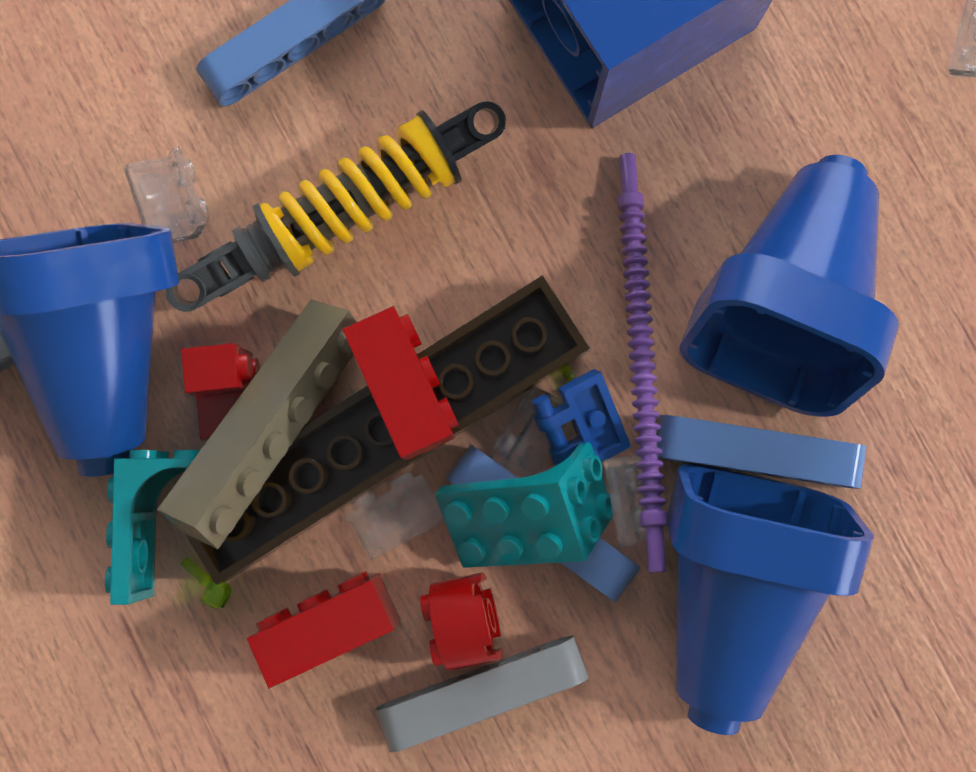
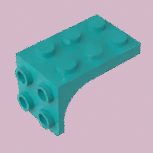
M590 442L580 443L566 460L544 472L522 478L442 485L434 494L463 568L586 561L615 513L614 499L607 492L602 477L601 460L595 455Z
M130 450L129 459H114V477L109 479L107 486L108 501L113 504L112 521L108 523L106 529V543L108 548H112L111 566L107 568L105 573V590L107 593H110V605H129L154 597L156 512L158 500L162 490L169 481L185 472L200 450H174V459H169V452Z

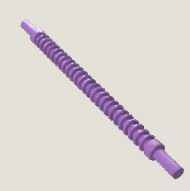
M624 153L619 157L622 194L618 196V208L623 212L619 219L625 223L620 227V231L625 234L621 238V243L626 245L621 252L624 256H627L622 261V264L628 268L623 273L624 278L628 279L624 284V288L629 291L624 298L630 302V305L625 310L631 314L626 319V322L632 325L627 334L633 338L628 342V346L633 349V352L629 354V358L634 360V364L629 369L635 372V376L631 377L630 381L636 384V388L632 389L631 393L637 396V400L632 402V406L638 409L633 414V418L638 420V425L634 426V430L639 432V437L635 438L634 441L636 444H640V449L635 454L641 457V461L636 464V467L642 469V474L638 475L637 479L643 482V486L638 488V492L644 495V498L639 501V505L644 506V511L640 512L639 515L640 526L646 529L648 572L662 573L667 572L663 527L668 525L667 512L662 510V505L666 504V500L660 496L661 492L665 491V487L660 485V480L664 479V474L659 473V468L664 464L658 460V455H661L663 451L657 448V443L661 442L662 439L656 435V431L661 426L655 423V419L660 414L654 411V407L659 404V401L653 398L658 389L652 386V383L657 381V377L651 373L656 369V364L651 362V359L655 357V352L650 350V347L654 345V340L649 338V335L654 331L653 328L648 327L653 318L647 315L652 306L646 303L651 298V294L645 291L650 286V282L645 280V277L649 275V270L644 268L648 264V259L643 257L648 250L646 246L642 245L647 238L644 234H641L646 229V226L640 222L645 218V214L641 212L644 208V196L638 191L636 155L634 153Z

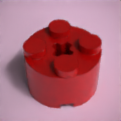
M483 572L431 583L429 593L420 596L423 618L425 622L431 621L435 639L429 641V648L435 666L444 665L450 671L502 659V648L494 649L493 638L501 637L498 613L491 588L483 590L480 584L487 580Z

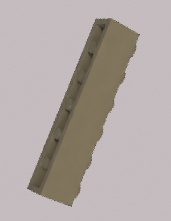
M312 299L309 301L157 510L181 532L219 549L354 354L342 330L357 323L349 310Z

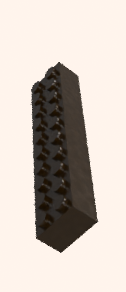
M542 275L417 355L419 359L428 356L441 384L433 388L438 401L447 398L459 423V426L452 428L453 434L456 437L585 355L590 347ZM367 385L304 425L286 454L281 458L259 493L251 501L219 549L187 534L185 535L214 583L219 585L239 575L440 446L409 460L400 458Z

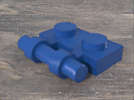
M596 369L557 388L563 404L556 408L552 407L547 395H541L532 401L537 414L534 420L539 431L546 434L551 446L549 454L554 465H558L566 460L580 443L590 442L595 455L600 458L601 463L632 447L603 375ZM571 421L577 437L567 441L561 426Z

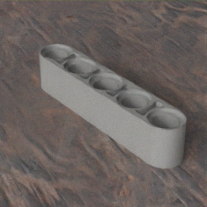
M566 636L399 697L377 707L375 712L389 752H398L572 688L585 682L589 676L575 637Z

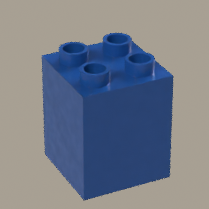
M773 0L509 1L590 127L594 128L755 30Z

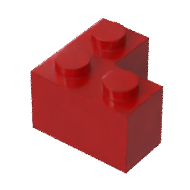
M236 343L181 349L185 393L196 396L201 440L207 441L260 369L258 358H253L252 352Z

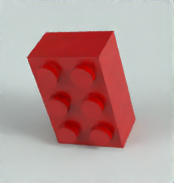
M392 306L342 329L400 458L409 460L455 439L452 428L459 426V423L447 398L438 401L433 388L441 384L428 356L419 359L414 349L422 345L408 314L400 317L395 307Z
M364 571L337 585L340 592L330 596L328 589L323 590L296 604L299 611L292 615L287 607L255 623L258 631L246 639L268 689L381 637L396 628L401 619L380 574L370 578L367 571Z

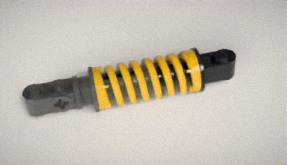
M484 101L438 126L435 125L423 110L419 111L413 119L398 126L396 134L399 145L390 136L381 135L377 139L379 156L370 147L362 146L357 151L359 164L356 165L351 159L343 157L339 159L337 164L339 175L335 176L329 169L325 168L318 172L320 186L315 188L308 180L300 181L298 184L299 198L295 199L287 191L279 193L278 201L281 208L277 206L272 209L265 202L253 205L256 221L251 225H247L246 228L239 226L233 229L234 242L230 241L198 259L197 263L178 273L179 281L190 279L198 285L200 290L199 298L195 301L182 299L178 294L176 285L166 289L167 300L175 309L189 312L196 310L218 296L222 297L252 280L255 275L262 282H265L271 278L270 274L272 272L274 273L277 269L283 267L294 277L299 275L301 270L313 264L314 254L312 249L317 248L322 254L330 255L334 251L333 237L336 236L342 243L349 244L354 239L351 227L357 225L361 231L368 233L373 229L372 215L377 214L383 221L391 220L393 212L387 199L393 197L401 209L409 210L412 207V200L407 191L408 187L413 186L422 199H428L431 197L432 191L426 177L429 178L433 185L439 182L443 188L462 182L456 161L493 141L503 133L506 125V117L503 110L493 102ZM479 110L487 111L494 120L493 129L487 135L479 133L474 126V116Z

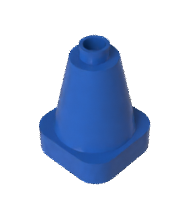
M828 155L820 159L818 163L804 166L795 174L742 252L727 258L722 263L698 298L679 347L680 353L687 363L706 375L788 410L817 417H829L842 413L882 381L899 329V322L896 315L887 306L875 300L879 191L875 183L868 177L867 169L861 162L845 155Z
M115 223L0 239V334L56 455L63 459L76 460L78 473L81 476L97 477L114 474V459H129L130 450L141 445L146 439L155 292L179 284L171 228L134 223Z
M685 464L678 467L667 512L671 543L678 552L676 691L680 698L690 705L688 718L692 723L715 734L733 735L739 732L742 722L755 721L762 717L829 595L851 596L859 592L874 535L848 503L832 495L798 485L721 468Z

